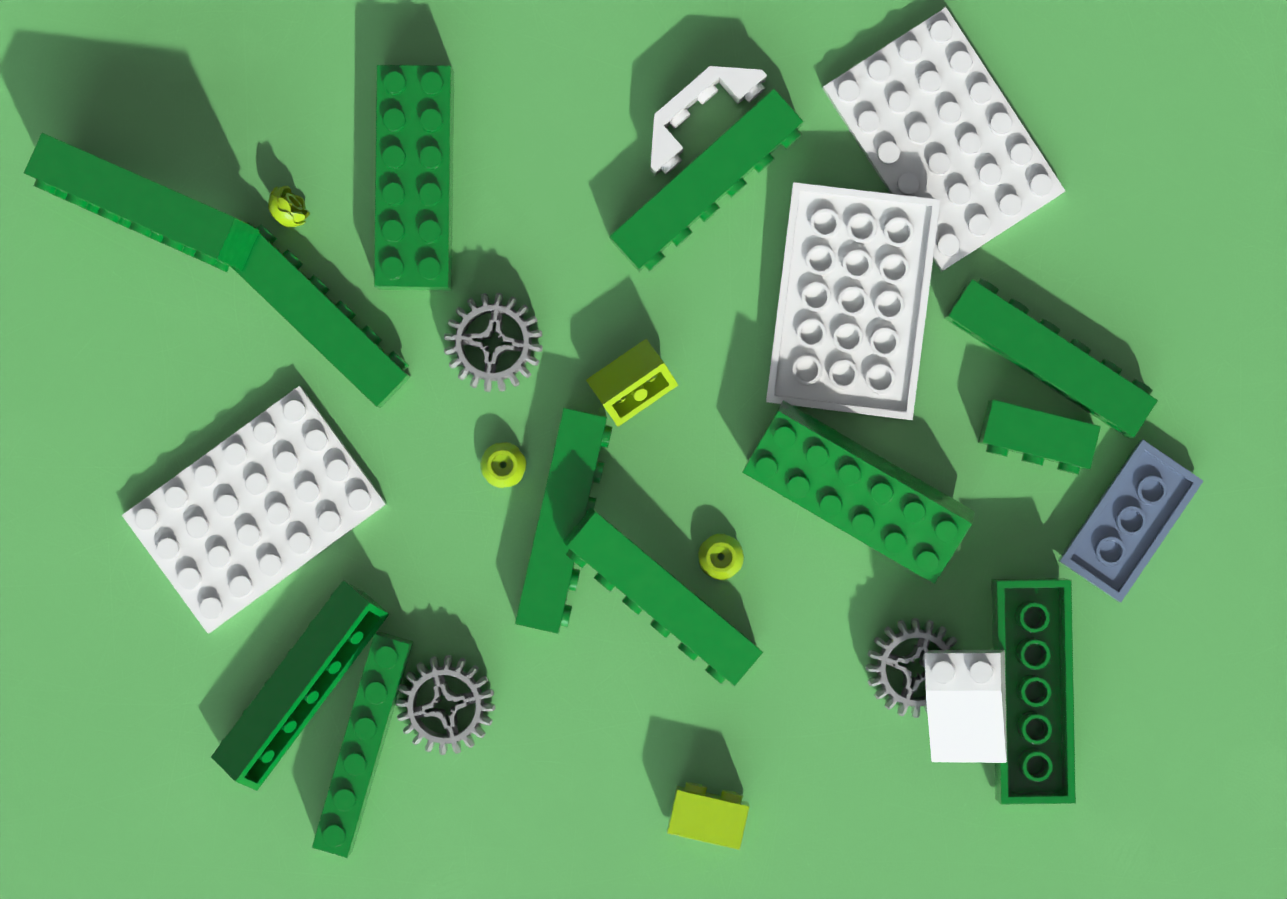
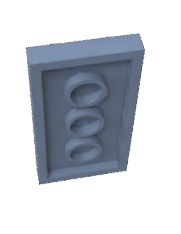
M1140 440L1058 561L1116 601L1122 602L1203 483V480L1146 441Z

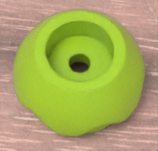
M276 186L271 191L268 209L280 224L285 227H297L306 223L305 219L310 215V212L305 210V201L302 197L293 195L289 186L279 188Z
M495 443L488 447L480 462L481 473L492 486L498 488L511 487L521 481L526 470V458L519 448L512 443ZM502 461L506 462L507 464L506 468L504 469L500 468V463Z
M720 533L710 536L701 544L698 551L699 564L702 571L706 575L718 580H725L734 576L741 569L744 562L741 544L738 540L726 534ZM718 554H724L725 558L723 560H719L717 557Z

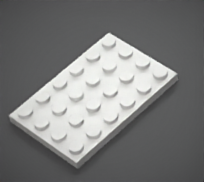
M946 7L822 88L890 194L940 199L933 260L941 272L1065 192L1060 181Z
M793 182L766 402L781 404L784 400L794 406L913 420L940 199Z
M298 386L122 516L209 634L387 503L302 386Z

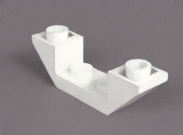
M709 66L654 114L651 172L656 176L659 172L663 171L666 175L682 161L679 155L683 152V147L668 131L667 127L670 124L674 129L682 124L691 115L688 109L697 101L703 105L718 92V89L715 87L718 83L737 104L744 99L750 103L765 90V87L762 85L767 77L765 72L760 69Z

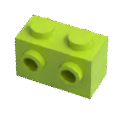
M644 339L586 379L617 427L678 386L667 366L647 339Z
M686 782L685 787L677 786L667 834L740 850L750 807L748 802L742 801L743 795L722 790L721 796L707 793L706 786L692 782Z

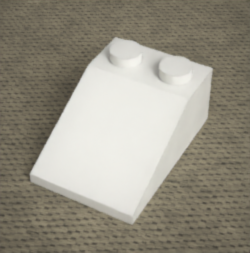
M930 650L926 652L925 684L931 761L1006 763L1005 650Z

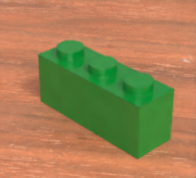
M989 400L978 443L987 445L986 452L1007 457L1008 452L1012 451L1023 454L1021 461L1043 466L1044 460L1058 463L1057 470L1079 475L1080 468L1091 469L1101 426L997 400Z

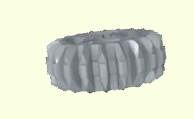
M484 293L481 294L482 306L477 307L476 302L470 298L467 300V303L472 311L467 314L460 307L456 309V313L463 318L460 324L455 320L449 319L447 324L457 329L456 334L445 333L444 339L455 341V346L445 348L444 352L446 355L457 354L458 358L452 360L449 366L454 369L463 365L464 369L458 375L460 380L466 379L471 373L474 375L470 382L471 387L476 388L480 380L483 379L485 380L484 391L491 392L492 381H497L499 391L502 392L506 390L504 380L507 378L510 379L513 386L517 387L520 385L519 380L515 376L519 371L526 378L531 376L530 371L524 367L527 362L538 366L539 360L531 357L530 353L531 351H543L542 345L532 344V339L542 337V331L534 330L530 332L529 327L535 325L538 320L535 316L527 320L522 318L529 310L526 305L521 306L517 312L513 310L517 302L516 298L511 297L507 305L504 306L502 305L503 295L496 293L495 303L490 304L488 295ZM491 313V320H489L488 328L481 334H465L469 325L476 318ZM503 314L510 316L519 324L524 341L504 336L502 332ZM496 324V332L500 334L498 339L503 338L505 343L512 345L496 347L491 361V353L487 351L490 347H484L482 342H476L475 340L490 339ZM464 345L479 347L483 350L485 356L484 372L476 369L469 362L464 351ZM506 351L522 352L513 366L505 371L495 373L498 359L502 353Z
M912 618L910 630H907L903 620L897 621L899 629L897 634L887 626L884 628V632L890 639L886 643L879 637L874 639V642L882 647L880 653L874 650H868L867 653L869 657L877 659V664H867L865 666L866 671L877 672V676L867 681L868 685L876 686L881 684L882 687L874 693L876 699H881L888 694L889 697L884 705L888 710L893 708L896 702H899L897 713L900 716H904L908 706H911L912 716L919 718L921 706H924L927 713L926 695L912 698L918 685L925 680V672L921 675L917 673V677L911 678L912 672L904 665L898 664V662L908 664L909 661H912L914 663L915 658H920L919 664L925 668V653L929 651L930 641L940 650H950L957 642V639L953 636L945 641L942 640L947 631L943 626L939 627L933 634L934 623L931 620L925 622L923 630H920V623L917 618ZM910 638H919L917 645L914 646L909 655L897 656L890 654L902 641ZM886 664L900 669L903 673L902 685L904 687L901 695L895 692L888 682Z
M451 655L445 656L444 666H440L438 658L433 656L430 658L432 669L428 670L423 662L418 663L416 666L421 676L418 677L415 673L408 672L406 678L413 684L412 687L401 684L398 688L401 693L407 694L408 698L396 700V706L407 707V711L399 713L397 719L399 721L410 719L411 723L403 728L404 734H408L415 729L418 732L412 741L415 745L419 744L423 737L428 739L425 746V751L431 752L435 743H440L439 753L440 755H445L448 744L451 743L455 754L461 752V740L464 741L466 746L472 748L475 742L470 734L474 733L477 737L483 738L486 733L478 726L479 723L490 726L493 722V719L483 715V712L495 710V704L484 703L485 698H490L494 695V690H481L480 686L487 683L489 679L487 676H483L477 681L473 678V675L479 670L477 665L472 666L469 672L464 671L465 658H460L457 667H452ZM444 675L459 678L468 685L472 692L454 693L450 690ZM433 677L435 685L433 687L435 694L433 701L416 707V699L420 687L426 680ZM442 694L443 696L445 695L447 701L463 700L450 709L452 713L449 716L444 709L434 708L429 710V708H433L436 703L441 701L439 697ZM475 703V715L471 724L459 732L457 727L458 709ZM420 717H438L442 721L444 729L447 730V734L432 731L421 721Z

